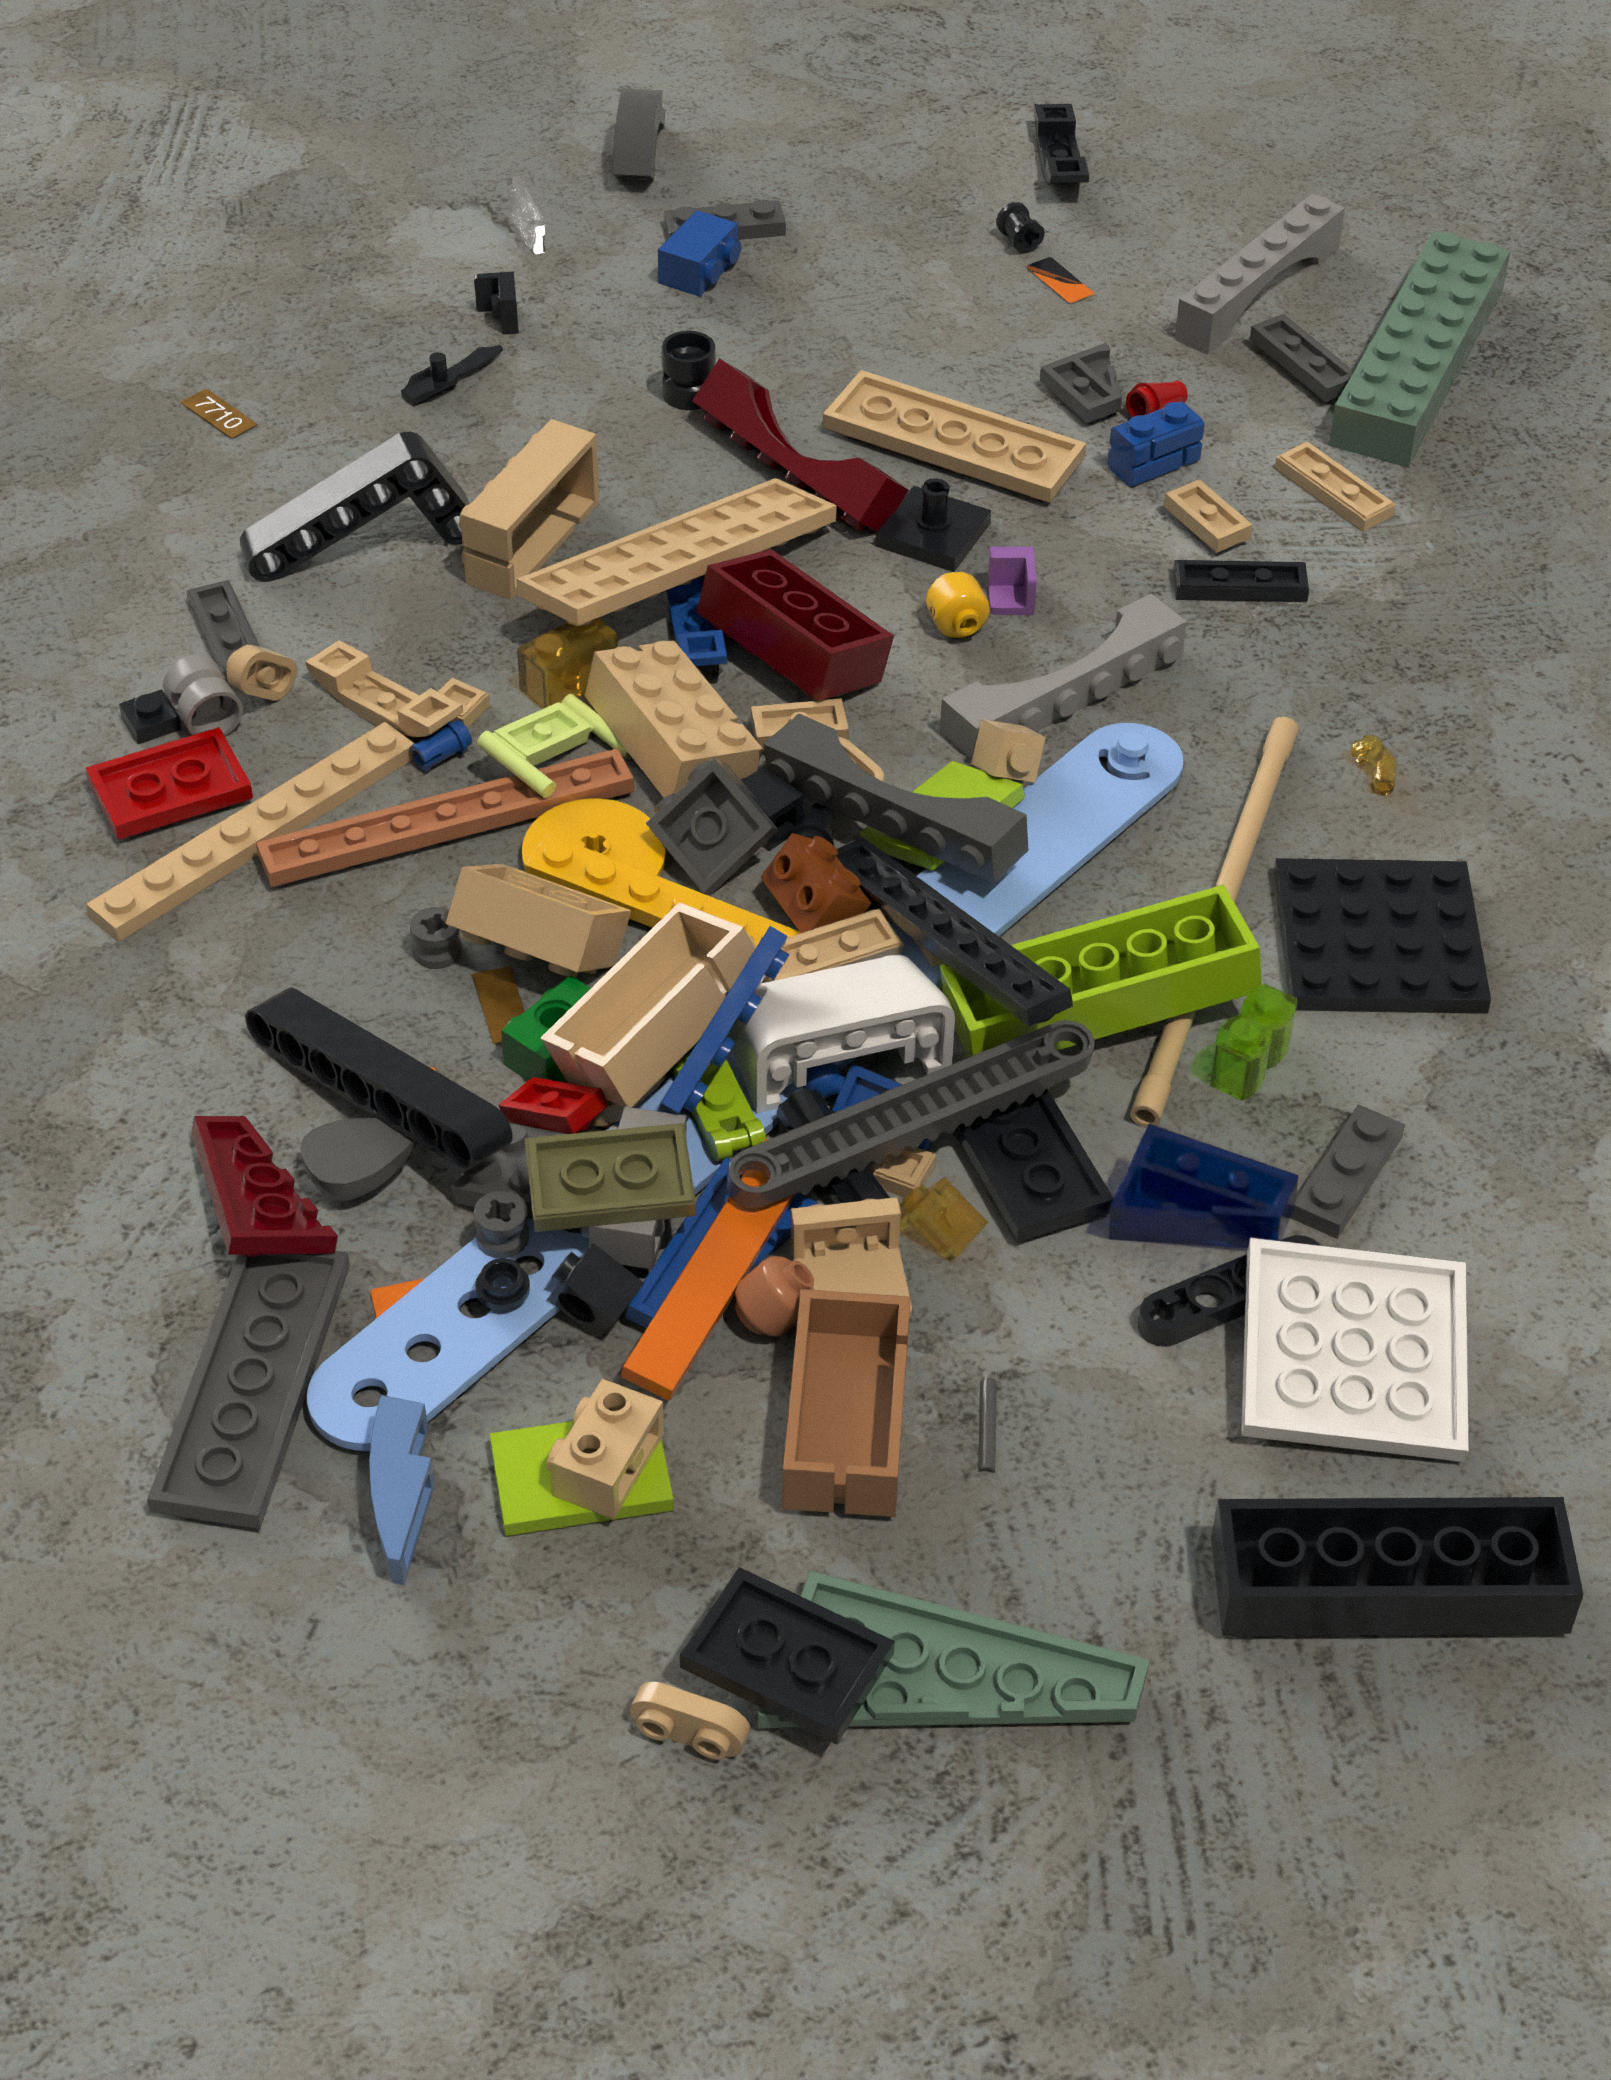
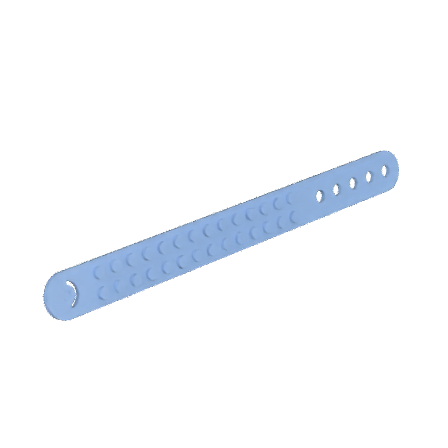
M1117 723L1099 728L1038 776L1036 783L1031 782L1024 788L1025 798L1013 808L1027 814L1029 851L995 883L974 874H969L946 861L933 871L925 869L917 877L993 933L1000 936L1178 784L1183 771L1184 760L1182 751L1169 735L1151 726L1138 723ZM1101 756L1108 758L1107 767L1110 773L1102 767L1099 761ZM887 919L904 944L900 955L908 957L938 988L942 986L940 966L931 967L914 939ZM731 1051L726 1059L755 1118L760 1119L765 1134H767L780 1122L776 1114L778 1109L756 1113ZM857 1057L835 1063L842 1071ZM674 1076L652 1092L635 1108L665 1112L660 1109V1103L674 1082ZM794 1082L789 1084L780 1094L781 1103L787 1100L792 1093L804 1089V1087L796 1088ZM684 1108L680 1115H686L687 1147L694 1193L696 1195L708 1185L723 1160L716 1162L713 1159L692 1113ZM620 1120L617 1121V1122H616L615 1124H613L612 1126L618 1127V1126H619V1123H620ZM745 1149L733 1152L732 1158L729 1159L732 1160L735 1155H737ZM527 1218V1225L529 1227V1242L527 1246L516 1256L506 1258L515 1261L522 1256H534L543 1262L544 1265L541 1270L535 1274L528 1275L530 1292L527 1299L512 1309H492L483 1317L469 1318L459 1311L460 1306L469 1299L478 1298L475 1288L477 1276L488 1262L499 1259L484 1254L479 1249L475 1237L318 1367L307 1389L308 1411L314 1427L324 1438L340 1447L357 1451H370L372 1429L378 1405L363 1407L356 1404L353 1400L355 1393L366 1386L381 1387L387 1392L389 1397L424 1403L427 1421L429 1422L560 1310L547 1300L559 1284L552 1278V1275L571 1251L580 1257L590 1246L589 1238L582 1237L581 1233H571L564 1229L534 1232L533 1219ZM418 1342H432L441 1349L438 1356L428 1362H416L407 1356L408 1349Z

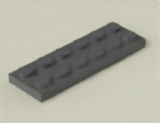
M348 1252L261 1254L256 1257L237 1255L148 1495L147 1501L150 1512L261 1529L307 1394L309 1382L313 1376L350 1267Z

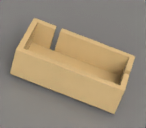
M551 419L538 433L533 434L529 443L508 461L507 466L493 480L486 484L484 490L474 501L463 508L459 518V527L462 530L464 546L462 563L465 566L466 584L512 600L517 594V578L538 571L575 530V523L581 524L599 504L597 439L595 433Z
M658 641L652 644L639 645L638 650L621 646L615 649L594 652L585 698L663 798L673 793L676 794L689 782L688 776L694 768L705 761H711L713 758L727 763L740 779L747 778L757 771L763 748L743 724L737 723V716L675 641Z
M679 902L540 1039L567 1081L577 1085L600 1088L605 1099L622 1107H633L699 1041L753 954L755 947L744 927Z

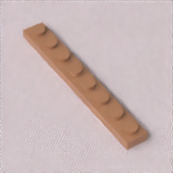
M618 748L539 768V771L556 783L555 791L548 798H543L517 776L513 775L256 842L257 853L270 886L274 887L536 818L549 809L569 801L588 798L608 799L634 792V777Z

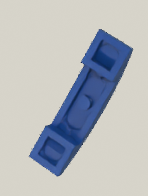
M705 575L693 579L689 584L678 585L666 590L673 639L695 666L727 664V653L722 630H716L712 623L697 613Z

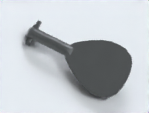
M352 1118L334 1121L313 1129L303 1138L300 1149L305 1169L316 1188L330 1199L346 1201L360 1197L385 1183L406 1162L418 1142L378 1118Z

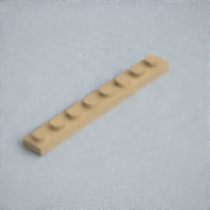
M388 723L380 724L88 902L86 906L89 918L119 943L258 856L256 842L301 830L414 760L412 757L414 753L410 751V746L415 743Z

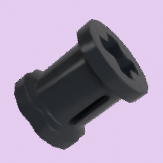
M1020 202L1007 204L997 215L996 226L998 230L1011 238V244L1020 253L1032 252L1042 243L1045 236L1044 228L1036 220L1030 218L1029 211L1024 204Z

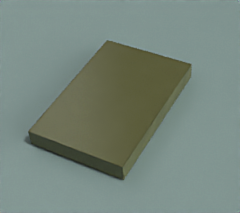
M684 1123L525 1138L534 1232L696 1216V1199Z

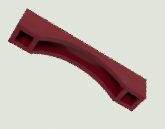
M720 358L692 400L706 411L702 416L703 419L722 431L726 426L733 431L729 437L749 451L754 445L760 450L756 456L758 459L777 471L780 466H783L788 470L784 476L788 481L804 491L808 486L816 490L813 495L841 508L844 512L840 518L861 532L865 526L878 531L888 517L895 513L909 489L881 469L860 457L845 460H817L800 454L790 444L779 427L772 409L769 390Z

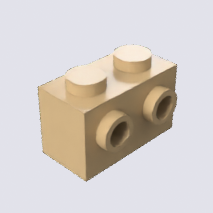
M601 1379L590 1398L585 1396L579 1402L573 1417V1427L566 1438L557 1439L549 1453L547 1469L551 1471L553 1496L615 1519L664 1435L663 1401Z

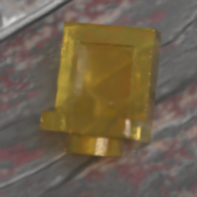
M945 1177L928 1189L920 1183L899 1203L904 1210L901 1214L900 1232L913 1224L949 1262L959 1256L988 1223Z

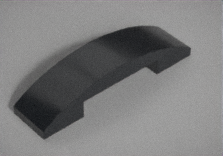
M1034 104L1038 155L1046 183H1088L1089 171L1085 157H1080L1075 136L1076 119L1072 104Z

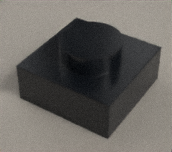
M162 689L119 703L121 718L137 744L181 730L179 715Z

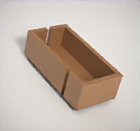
M801 1289L783 1462L782 1509L833 1513L834 1503L845 1504V1514L896 1517L911 1296Z

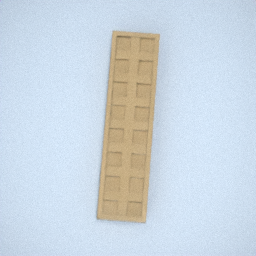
M774 478L517 578V595L535 604L539 609L547 610L565 619L571 625H588L594 619L611 612L623 611L633 603L657 597L665 590L678 585L689 584L693 579L705 575L708 565L758 553L774 546H782L793 538L803 534L814 533L818 528L836 521L837 505Z

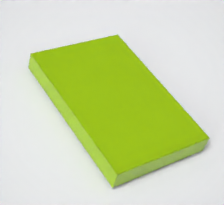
M951 761L912 791L913 793L945 798L989 797L1011 808L1025 798L1023 784L1006 778L992 776L985 771L955 761ZM870 826L860 831L861 838L864 837L887 855L932 871L945 862L907 843L891 838Z
M573 1421L489 1433L505 1536L674 1511V1498L662 1439L615 1519L553 1496L551 1471L547 1469L548 1456L556 1440L566 1438L573 1427Z

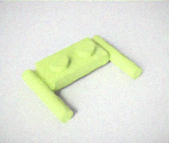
M568 694L561 703L557 702L494 730V733L485 731L477 740V746L543 798H548L553 794L556 789V783L534 766L587 742L590 732L594 733L613 749L618 748L621 755L626 759L632 758L600 715L573 694Z

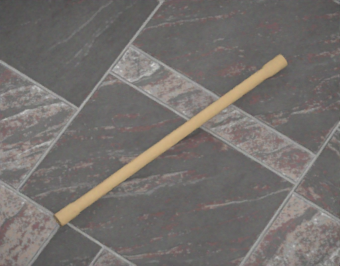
M1278 717L1271 724L1263 746L1262 759L1215 885L1216 887L1224 884L1234 903L1284 763L1291 754L1299 731L1297 723L1288 717ZM1197 1010L1166 1020L1149 1070L1141 1081L1130 1112L1131 1119L1139 1126L1152 1128L1159 1124L1171 1091L1170 1084Z

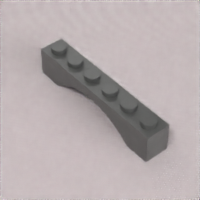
M798 713L763 744L766 768L801 792L804 797L846 815L854 821H859L883 832L891 838L918 848L930 856H935L955 865L969 874H974L995 883L1029 851L1027 814L989 797H933L909 792L886 784L868 774L850 758L841 745L835 729Z

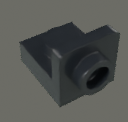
M514 271L475 274L474 286L477 311H492L493 319L501 318L503 335L519 334Z

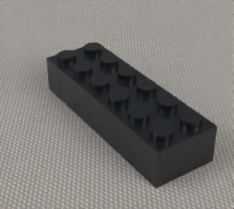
M1564 1497L1218 1499L1211 1544L1222 1636L1571 1634L1584 1595Z

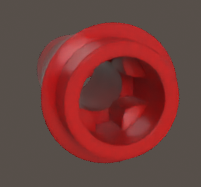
M1179 380L1173 382L1138 383L1127 394L1126 408L1131 418L1138 415L1144 416L1164 408L1166 404L1171 402L1183 401L1185 403L1188 398L1186 386Z

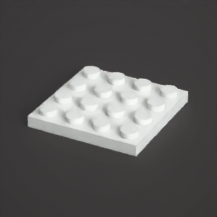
M1250 1238L1247 1248L1241 1436L1464 1462L1469 1451L1466 1263Z

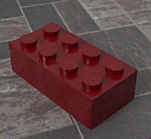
M772 549L707 566L697 613L712 623L716 630H722L723 633H726L741 644L745 651L756 655L771 666L775 673L786 677L804 690L808 697L817 701L827 700L831 697L882 682L894 635Z

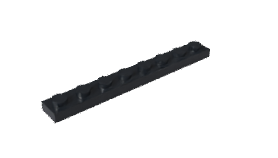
M863 837L837 848L838 854L836 857L846 869L859 878L861 882L859 887L871 902L870 906L874 909H880L887 919L1030 1027L1037 1023L1046 1022L1054 1015L1073 1007L1070 988Z

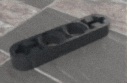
M1294 1235L1279 1240L1321 1246L1316 1240L1302 1235ZM1247 1254L1147 1296L1140 1306L1138 1330L1141 1337L1155 1346H1172L1244 1316L1246 1285L1240 1278L1246 1275ZM1205 1292L1213 1293L1222 1299L1223 1304L1213 1308L1205 1307L1196 1301L1195 1296ZM1154 1316H1160L1159 1319L1154 1320ZM1173 1318L1172 1323H1167L1165 1321Z

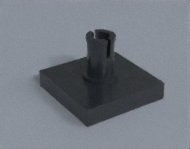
M937 478L929 479L924 482V485L922 484V488L913 485L895 513L890 515L877 531L876 547L955 572L990 525L991 510L948 497L950 486L946 481Z

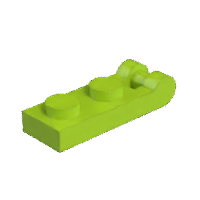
M695 1046L683 1056L679 1063L671 1068L674 1078L677 1077ZM727 1059L720 1069L711 1064L701 1082L709 1087L692 1115L713 1159L719 1162L724 1160L725 1157L732 1158L735 1151L748 1149L764 1142L766 1134L760 1119L755 1118Z

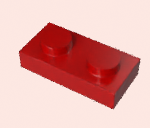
M532 1077L498 1106L509 1123L565 1134H574L588 1128L592 1123V1119L603 1111L608 1104L600 1088Z

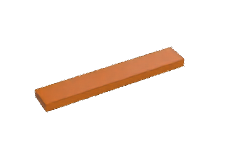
M747 1170L741 1178L744 1184L752 1187L763 1186L769 1181L767 1176L758 1170ZM797 1193L758 1208L745 1207L735 1202L731 1196L728 1198L623 1365L622 1378L668 1401L672 1399L733 1299L738 1282L752 1268Z

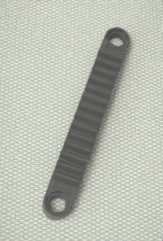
M1063 1020L1054 1022L745 1149L735 1155L729 1163L726 1186L728 1193L735 1202L752 1208L769 1205L800 1191L806 1195L814 1185L820 1184L822 1187H825L836 1176L842 1180L846 1178L852 1169L856 1168L858 1172L863 1171L871 1161L880 1164L888 1154L892 1153L895 1157L899 1156L905 1147L918 1148L926 1138L930 1142L935 1141L939 1134L945 1130L948 1134H951L962 1123L968 1127L979 1116H982L985 1120L989 1118L995 1109L999 1108L1001 1112H1004L1012 1102L1016 1101L1018 1105L1023 1104L1029 1095L1034 1094L1037 1098L1042 1095L1046 1088L1085 1071L1090 1064L1093 1054L1094 1037L1090 1030L1076 1021ZM1063 1040L1075 1043L1081 1052L1074 1056H1066L1059 1053L1055 1049L1054 1044ZM747 1170H758L764 1173L769 1181L763 1186L752 1187L744 1184L739 1176Z

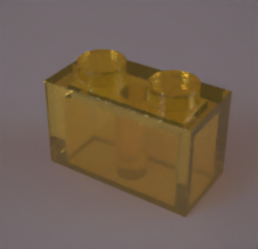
M597 618L592 623L584 626L565 623L518 647L520 690L542 709L557 702L561 703L568 694H573L576 697L584 694L594 652L617 648L618 633L601 619Z

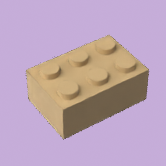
M504 864L461 868L446 924L461 929V937L463 939L483 945H489L491 940L506 946L504 953L511 957L526 961H533V958L537 957L550 962L548 966L550 971L568 977L570 975L577 977L578 972L595 974L597 969L613 967L616 964L632 910Z

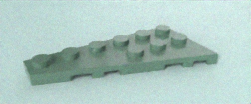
M810 1571L801 1597L895 1641L894 1655L849 1726L1135 1721L1150 1662L1148 1659L822 1573ZM760 1707L758 1728L800 1727Z

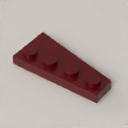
M194 1116L192 1137L228 1255L256 1257L261 1254L335 1253L338 1235L330 1225L322 1226L317 1220L318 1209L309 1198L301 1199L293 1189L294 1178L286 1168L280 1169L272 1162L273 1151L246 1116Z

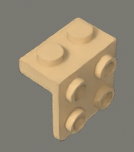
M898 1198L865 1199L857 1202L830 1205L816 1204L791 1209L790 1250L792 1260L803 1263L810 1270L814 1278V1290L909 1296L899 1250L901 1212ZM910 1300V1316H909V1319L911 1318V1315H912L911 1300Z

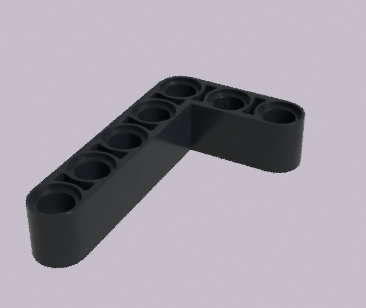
M411 431L401 432L249 526L240 537V547L251 576L258 581H273L408 497L411 498L443 540L454 545L463 544L459 518L463 508L470 503L463 489L425 440L417 433Z

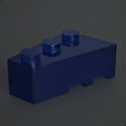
M1148 1124L1111 1203L1109 1240L1248 1248L1250 1238L1279 1241L1282 1239L1295 1209L1299 1175Z

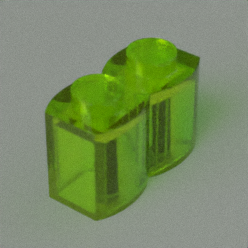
M1267 984L1254 989L1245 998L1241 1014L1227 1021L1217 1035L1210 1078L1211 1087L1240 1101L1251 1097L1261 1088L1267 1069L1279 1064L1288 1053L1297 1008V998Z

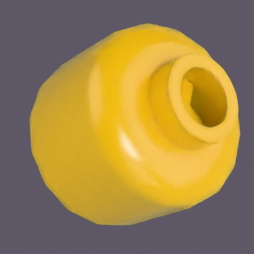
M965 572L944 574L936 579L927 591L926 605L928 612L937 629L944 636L965 638L980 630L988 620L990 613L988 599L979 582L971 574Z

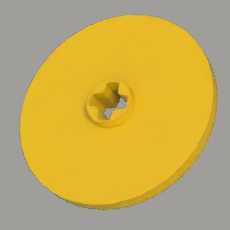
M588 798L560 804L540 815L525 834L522 844V861L525 869V864L547 833L598 853L600 851L602 852L600 854L659 877L665 865L666 851L665 846L646 825L650 817L645 813L619 801Z

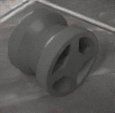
M429 907L422 909L411 919L412 952L415 961L423 967L429 969L449 967L461 956V941L458 936L460 929L446 924L449 909Z
M497 1190L487 1193L475 1204L476 1242L484 1254L493 1258H509L516 1256L527 1246L529 1242L528 1211L524 1199L518 1194Z

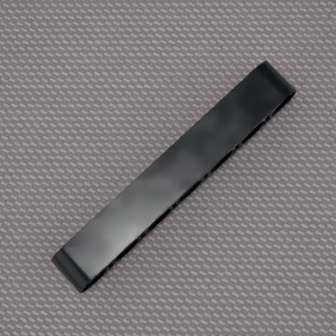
M290 987L247 1010L245 1014V1022L252 1038L263 1049L463 1170L473 1168L512 1142L513 1133L505 1115L496 1106L295 988Z

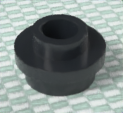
M506 1258L492 1260L482 1268L475 1282L476 1295L479 1301L488 1308L495 1310L515 1308L522 1304L529 1295L530 1280L528 1274L514 1260Z

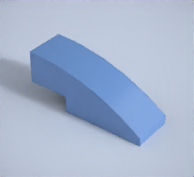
M380 1395L372 1429L369 1459L371 1498L382 1551L393 1583L405 1585L436 1484L431 1458L421 1456L429 1426L424 1403Z

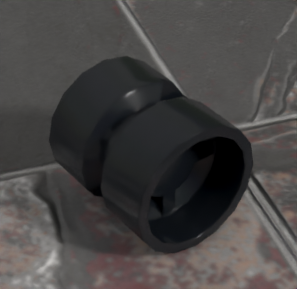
M687 330L673 333L663 341L661 347L664 373L662 378L663 398L670 406L680 410L702 409L692 400L716 364L715 343L708 335L698 331Z

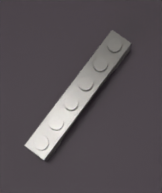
M1315 194L1309 195L1179 299L1175 340L1209 355L1231 336L1233 326L1246 307L1277 274L1302 259L1319 265L1339 248L1345 207L1331 202L1326 197Z
M1149 594L1117 610L1114 632L1097 649L1079 661L1045 676L1016 683L983 686L979 681H976L942 698L940 734L972 761L981 719L1022 725L1038 732L1045 726L1063 717L1070 716L1076 710L1106 697L1109 693L1133 681H1137L1144 675L1183 655L1187 621L1153 594Z

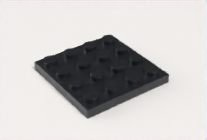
M1276 858L1274 880L1290 1011L1488 1014L1491 996L1467 861Z

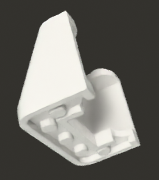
M888 955L882 958L760 984L755 993L763 999L747 1025L738 1020L728 1036L736 1042L731 1051L756 1113H762L778 1109L779 1104H781V1092L792 1082L795 1083L796 1088L806 1086L807 1068L895 1048H898L904 1064L914 1062V1057H918L927 1075L952 1065L955 1015L948 998L908 957Z

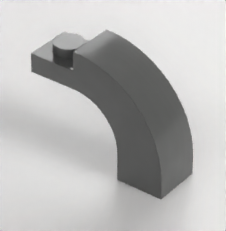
M622 89L617 109L612 174L616 178L654 180L658 127H665L662 90Z

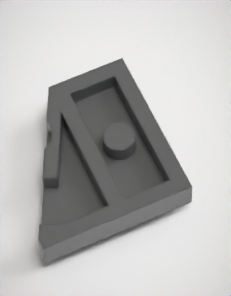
M1103 343L1041 367L1040 381L1086 423L1121 410L1122 394L1119 385L1116 383L1115 367L1110 363V348L1108 344Z

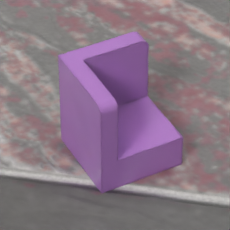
M1034 547L989 548L987 584L990 614L1034 615L1037 585Z

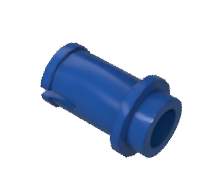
M460 720L450 721L442 726L440 731L419 743L411 745L410 751L414 753L412 757L417 766L426 772L455 753L459 755L465 754L467 747L472 744V737L467 727Z

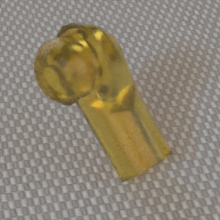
M1364 735L1362 739L1354 741L1351 745L1352 757H1357L1356 763L1363 765L1370 762L1373 767L1372 791L1382 796L1391 794L1394 790L1397 769L1395 757L1377 736Z

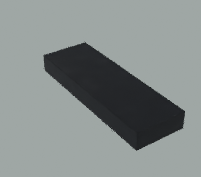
M1174 561L1173 575L1176 600L1308 602L1309 585L1305 562Z

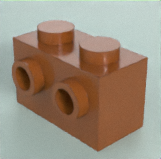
M792 833L760 878L800 933L865 913L871 902L860 889L861 882L859 878L846 869L836 857L838 854L837 849L822 837L814 836L812 839Z

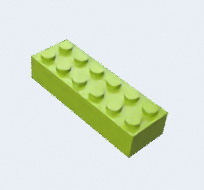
M1224 884L1011 945L1071 989L1073 1007L1054 1015L1046 1022L1037 1023L1030 1027L948 964L939 965L943 994L948 998L954 1011V1029L968 1058L1058 1021H1076L1084 1025L1091 1031L1095 1040L1262 991L1260 947ZM1063 1040L1055 1043L1054 1047L1056 1050H1061L1076 1044Z

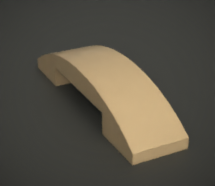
M340 640L305 662L307 670L314 678L351 711L376 726L386 722L404 736L423 737L430 735L463 713L462 704L432 688L418 695L372 671L369 655Z

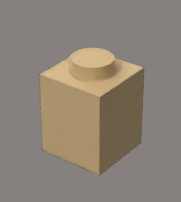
M981 719L971 764L992 776L1036 783L1046 737L1022 725Z

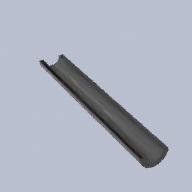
M983 1378L980 1381L978 1472L990 1469L992 1473H995L997 1382L993 1378Z

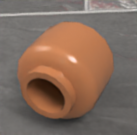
M770 1256L738 1282L735 1292V1309L739 1319L745 1327L756 1334L768 1336L784 1335L797 1324L801 1289L814 1290L813 1275L803 1263L797 1260L791 1261L783 1256Z

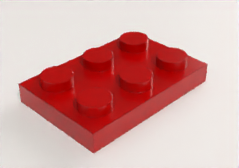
M220 727L85 767L88 782L117 840L253 798L251 783Z

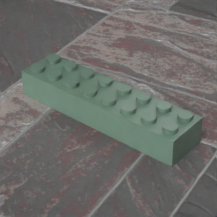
M1434 231L1335 404L1329 446L1409 468L1503 291L1511 250L1500 248L1490 242L1480 243L1460 238L1458 235L1450 232L1441 233Z

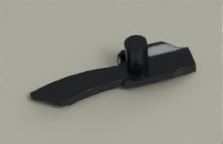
M501 345L478 347L469 356L448 369L445 354L440 352L431 354L429 357L430 367L410 377L407 386L401 390L402 398L415 405L448 390L450 387L458 384V377L484 366L501 353L503 347Z

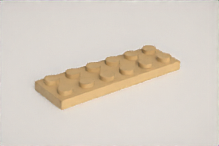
M863 370L854 377L823 413V428L1049 503L1086 455L1087 443Z

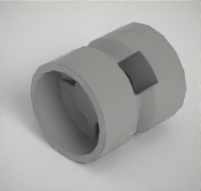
M201 654L188 655L175 662L164 676L163 689L170 703L179 713L181 720L192 735L220 727L225 736L236 728L243 714V705L232 686L225 680L226 677L217 663L209 656Z

